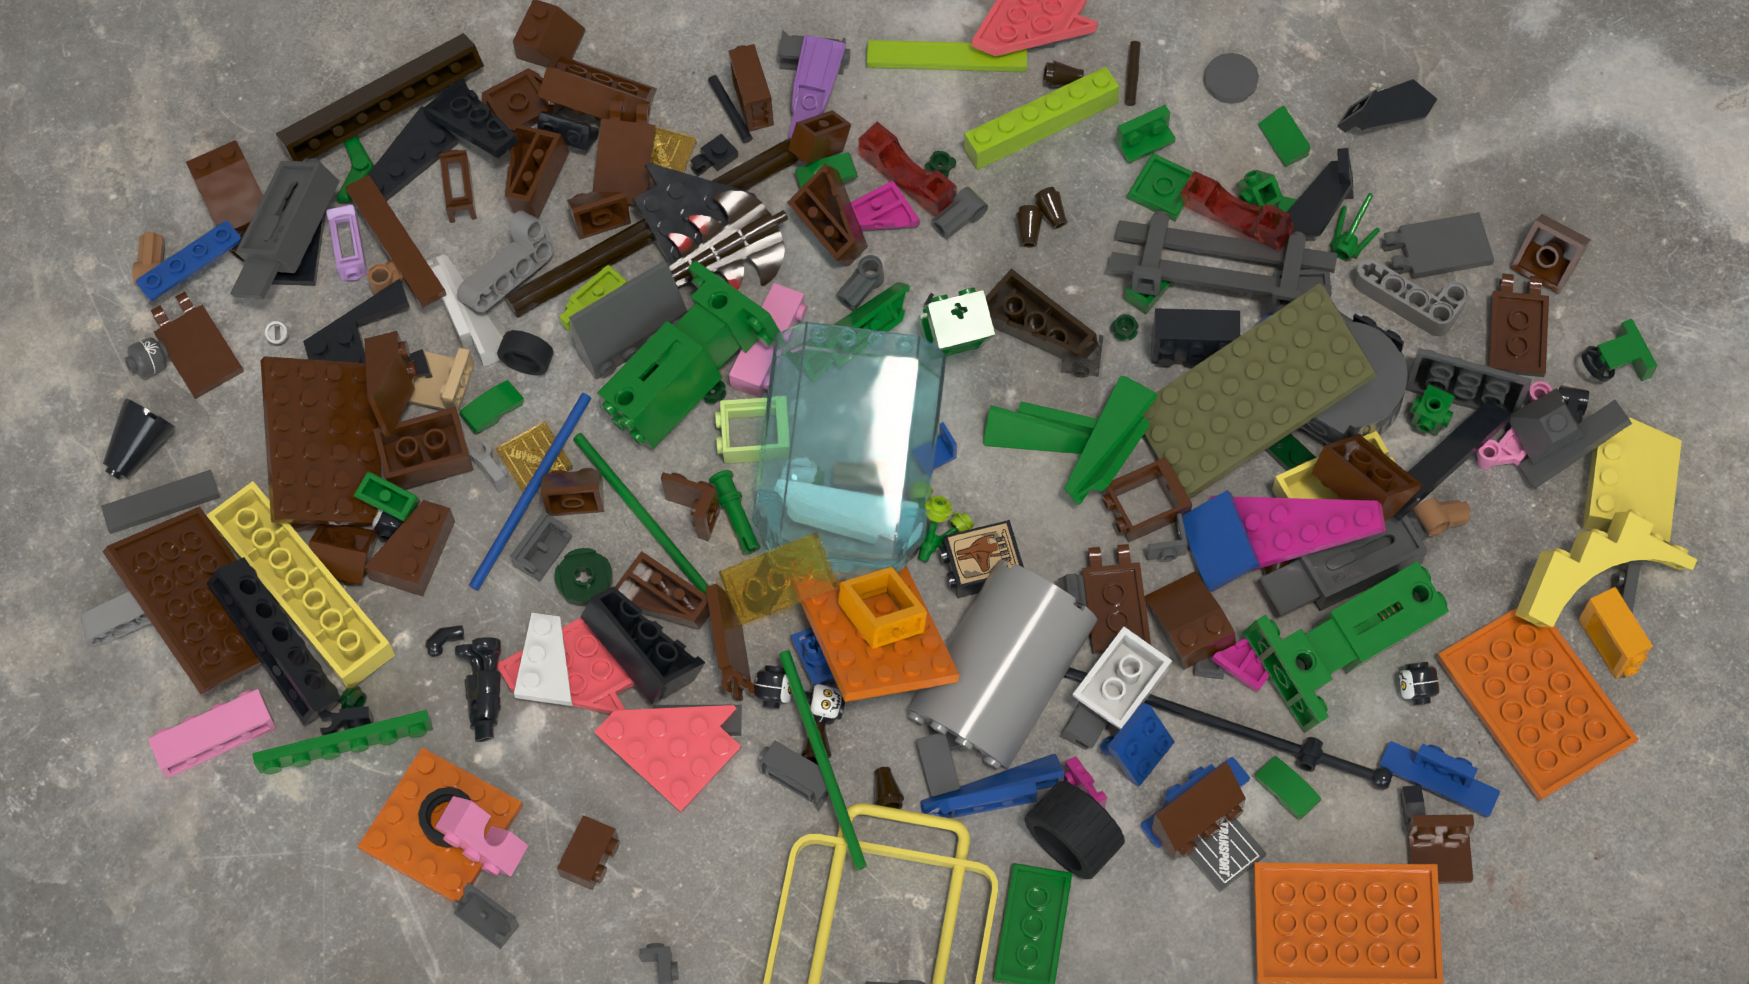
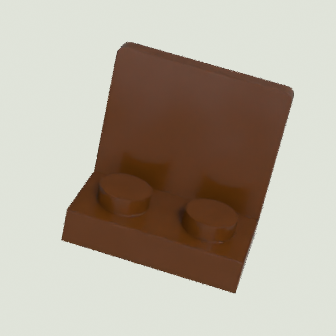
M663 472L661 482L665 499L692 508L691 515L694 517L693 526L696 527L697 536L699 539L709 542L720 514L716 488L704 481H698L697 483L687 480L685 476L679 473L668 474Z
M1473 814L1412 815L1407 825L1410 864H1437L1438 884L1471 883L1473 881L1469 835L1474 827Z

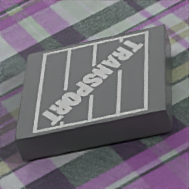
M1237 819L1233 822L1226 820L1219 826L1221 829L1215 836L1209 840H1206L1205 837L1196 843L1197 848L1188 855L1219 892L1254 866L1255 862H1259L1267 854Z

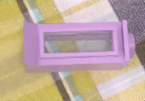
M353 204L326 210L336 268L341 281H353L367 276L368 270L360 225Z

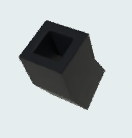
M1421 785L1402 786L1400 797L1404 823L1408 824L1412 815H1426Z

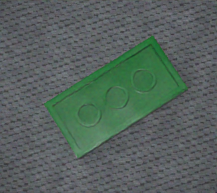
M1013 863L993 982L1003 984H1055L1073 873Z

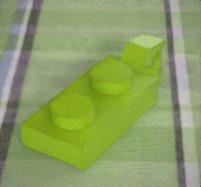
M607 265L568 298L569 302L565 306L566 311L559 316L560 324L569 331L572 329L569 320L570 316L628 281L610 265Z

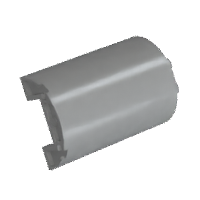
M1005 560L997 561L946 645L959 672L958 683L919 689L907 709L910 712L908 717L918 724L923 725L924 722L930 724V727L943 735L948 731L957 736L955 741L969 750L973 746L979 749L981 754L985 756L983 761L999 770L1000 766L1008 770L1098 621L1094 613L1083 605L1081 609L1078 608L1075 601L1076 598L1066 591L1017 564H1013L1011 568L1006 567L1008 562Z

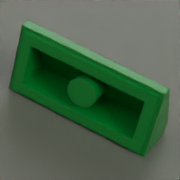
M1285 106L1278 108L1258 123L1259 128L1285 167L1309 156L1310 144Z
M369 471L354 494L355 498L403 522L420 503L418 496Z

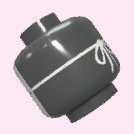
M149 337L131 344L128 347V357L124 359L131 373L136 372L140 377L146 378L163 371L166 368V361H169V355L161 340L156 341L154 338Z

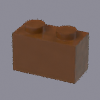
M833 110L796 122L788 150L795 154L799 160L807 164L842 152L847 141L851 123Z
M583 815L557 867L560 877L593 890L596 883L600 884L605 877L607 871L605 864L609 856L614 857L619 848L620 840H618L619 837L616 829Z

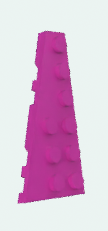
M1233 497L1260 562V566L1253 570L1386 531L1382 504L1378 501Z

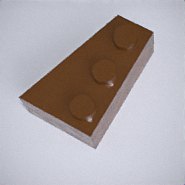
M513 123L512 132L515 134L518 143L510 149L511 160L507 171L505 197L514 213L524 211L539 218L566 161L569 150L561 134Z
M423 500L364 566L369 579L423 597L455 524L451 509Z
M643 551L640 552L615 586L617 590L642 609L641 613L696 629H700L710 616L707 595Z

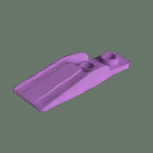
M810 35L804 36L793 88L792 113L794 114L788 134L790 140L796 122L825 113L837 80L846 48L845 43Z

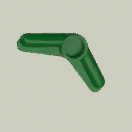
M357 135L344 142L352 167L337 194V201L347 204L351 202L345 186L367 176L374 167L372 160Z

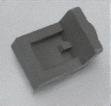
M651 943L646 945V948L639 949L642 962L658 961L659 984H673V980H679L678 962H672L670 946L665 947L662 943Z

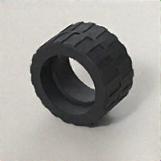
M1058 781L1025 816L1026 826L1037 843L1066 870L1086 880L1093 879L1125 843L1121 828L1105 808L1084 790L1067 781Z

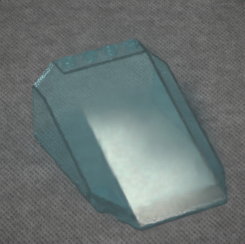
M813 322L801 323L775 335L752 516L755 527L758 528L764 549L770 557L774 573L846 581L892 566L899 574L908 564L915 550L924 542L927 525L925 502L930 500L946 355L923 337Z

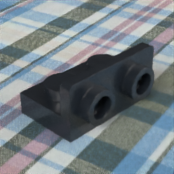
M546 111L539 113L537 129L561 134L565 144L587 151L598 139L599 128L593 127L586 122H579Z

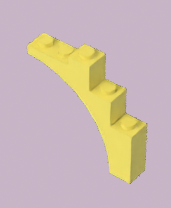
M1629 509L1628 512H1616L1607 534L1598 529L1578 532L1570 553L1559 548H1554L1553 551H1541L1515 615L1538 627H1553L1563 607L1575 592L1592 577L1612 566L1633 560H1645L1661 563L1676 570H1693L1697 559L1688 555L1689 551L1678 545L1670 546L1664 542V537L1652 533L1651 530L1654 524L1645 520V515L1632 509Z

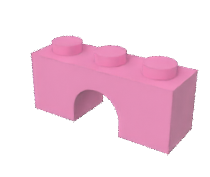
M453 796L435 828L445 835L443 839L447 843L464 849L462 854L475 862H481L483 864L482 870L495 877L499 874L511 877L529 845L511 831L491 826L484 837V829L491 816L473 801Z

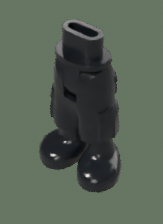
M492 637L476 638L472 640V644L455 646L456 657L460 660L468 661L472 667L473 675L466 676L465 690L471 723L470 729L475 730V742H485L494 739L493 727L498 724L496 719L501 710V700L499 697L501 673L497 671L499 655L501 654V640Z

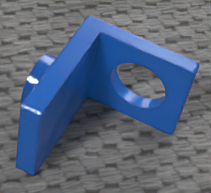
M944 422L939 424V436L911 449L910 454L924 475L956 459L957 443Z

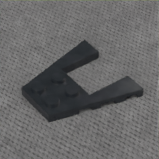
M401 280L395 281L304 340L303 343L308 359L366 363L365 346L358 326L410 307ZM423 349L410 353L409 359L410 361H415L418 377L432 378L431 369Z

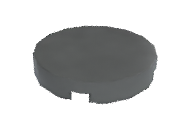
M1227 53L1219 55L1209 63L1204 81L1208 92L1215 95L1217 100L1233 104L1243 102L1248 96L1253 95L1257 88L1259 75L1257 67L1250 59L1240 54Z

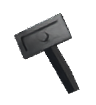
M1412 79L1379 92L1377 90L1372 91L1351 105L1337 126L1346 133L1355 126L1364 131L1421 120L1427 117L1437 98Z
M1348 148L1337 149L1338 160L1331 161L1286 212L1287 239H1289L1290 234L1293 232H1301L1306 237L1321 236L1343 200L1354 199L1353 172Z

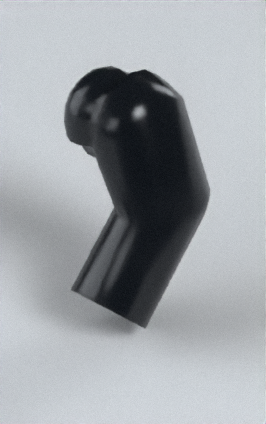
M463 625L437 629L425 642L428 655L431 657L440 656L443 652L442 645L445 642L464 639Z

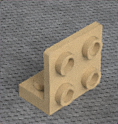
M459 348L456 357L425 352L433 377L425 378L423 376L414 378L415 390L408 403L439 410L456 407L457 412H459L475 366L470 350Z

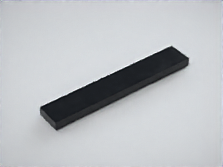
M1490 400L1485 402L1408 471L1422 486L1393 517L1400 521L1510 422L1511 414Z

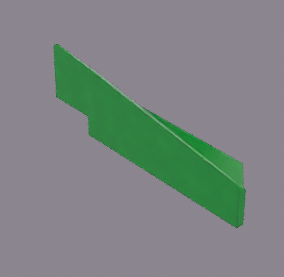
M900 282L895 283L787 355L788 358L813 383L832 364L837 368H841L903 321L905 310L902 307L905 293L910 291L909 285Z
M1126 376L1119 377L1065 485L1066 493L1076 505L1083 503V500L1092 489L1095 488L1101 492L1110 485L1151 425L1142 416L1158 398L1156 392Z
M1022 401L1020 402L1018 413L990 405L983 444L987 447L1081 454L1098 419Z

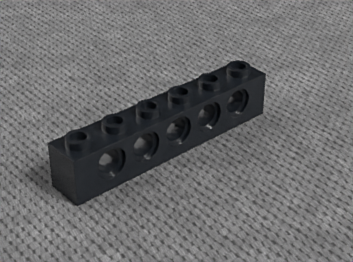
M245 557L218 568L207 582V585L303 725L319 718L322 712H331L341 700L336 686L327 678L320 663L314 659L307 649L304 640L298 636L290 624L287 615L281 611L274 601L271 592L265 588L258 578L255 569L250 566Z

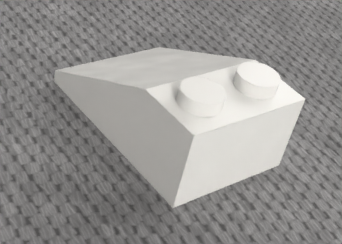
M1123 627L1072 696L1121 730L1168 672L1172 660Z

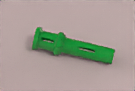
M723 470L712 475L709 478V484L713 485L717 490L719 506L726 510L742 547L743 554L749 555L755 552L754 549L759 550L761 546L756 539L741 504L743 495L736 489L732 479L734 474L730 470Z

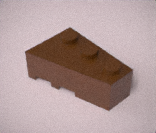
M824 164L787 203L836 261L850 265L868 245L839 171Z

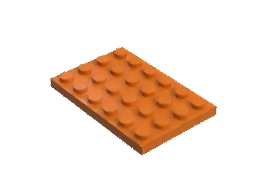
M897 556L791 572L792 585L845 702L958 683L959 672L905 562ZM892 566L927 610L924 633L872 649L838 605L840 583ZM888 592L862 599L876 618L901 610Z
M1517 608L1438 653L1436 658L1539 801H1542L1633 746L1639 739L1555 625L1553 627H1538L1516 616Z
M1254 863L1257 984H1443L1437 864Z

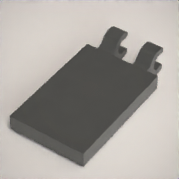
M1479 212L1402 225L1399 227L1398 233L1395 231L1384 233L1385 240H1382L1384 251L1403 248L1405 256L1397 255L1391 257L1392 264H1389V268L1398 274L1411 272L1412 279L1489 266L1494 262Z

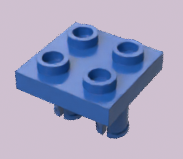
M812 627L791 635V641L811 684L819 683L826 685L835 681Z
M1142 702L1115 737L1108 736L1105 738L1107 742H1102L1101 751L1105 755L1114 757L1131 783L1140 786L1175 741L1153 708Z

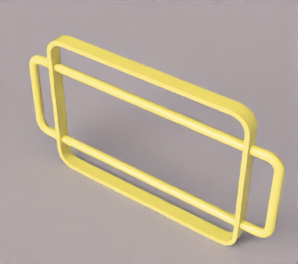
M856 803L849 806L847 811L851 822L858 815H867L951 830L958 835L955 858L859 841L863 853L953 868L932 984L945 983L965 871L982 874L989 880L992 886V893L975 984H982L998 896V880L995 873L987 865L967 860L970 846V833L967 827L961 821L936 815L868 803ZM840 824L837 837L808 834L799 838L791 849L763 984H771L797 857L804 847L813 844L835 847L808 984H820L846 850H849Z

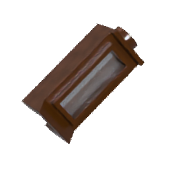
M450 150L447 153H440L446 211L450 223L456 222L454 211L469 209L471 219H477L467 151Z

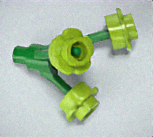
M914 482L906 490V496L909 498V502H915L918 505L922 539L919 545L922 548L918 558L928 562L932 552L936 551L937 546L943 544V536L970 530L974 523L965 512L962 514L954 512V516L948 520L952 528L941 536L935 534L938 522L946 521L948 516L952 514V505L945 497L935 496L931 498L933 488L928 487L926 482ZM926 516L932 520L929 531H927Z

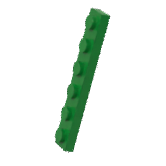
M423 710L255 752L252 755L254 765L260 774H275L280 772L282 768L289 766L303 767L316 759L330 760L340 756V753L348 751L362 752L367 750L369 746L376 744L390 745L397 742L398 739L408 736L411 738L421 737L428 731H432L433 725L428 711Z

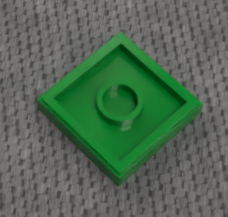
M1152 153L1130 189L1127 199L1154 212L1164 211L1169 215L1170 220L1176 222L1200 182L1201 175Z

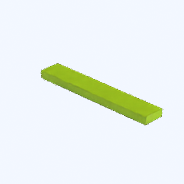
M868 40L867 68L1027 72V49L994 56L971 47L972 43Z

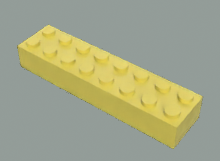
M254 481L206 515L239 559L245 557L250 566L255 569L258 578L265 588L271 592L278 607L287 615L288 619L346 689L355 687L395 656L388 640L289 523L271 522L270 500Z

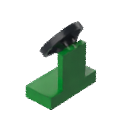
M1633 319L1621 323L1616 334L1618 338L1598 344L1597 347L1588 346L1582 351V361L1586 369L1592 376L1603 382H1607L1614 377L1616 368L1632 363L1641 381L1652 378L1658 366ZM1588 355L1592 358V362L1594 366L1597 368V371L1591 365L1588 359ZM1606 368L1609 370V376H1604Z

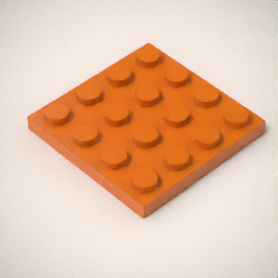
M422 747L357 847L360 851L451 902H454V900L460 901L465 894L463 888L468 882L472 885L475 883L482 872L483 864L465 857L462 854L464 849L460 846L445 848L436 846L429 841L419 824L418 812L421 803L428 794L439 788L452 787L462 790L469 795L476 805L491 816L485 826L484 837L491 826L508 830L522 809L523 803ZM450 801L438 805L431 814V824L439 833L442 832L435 827Z

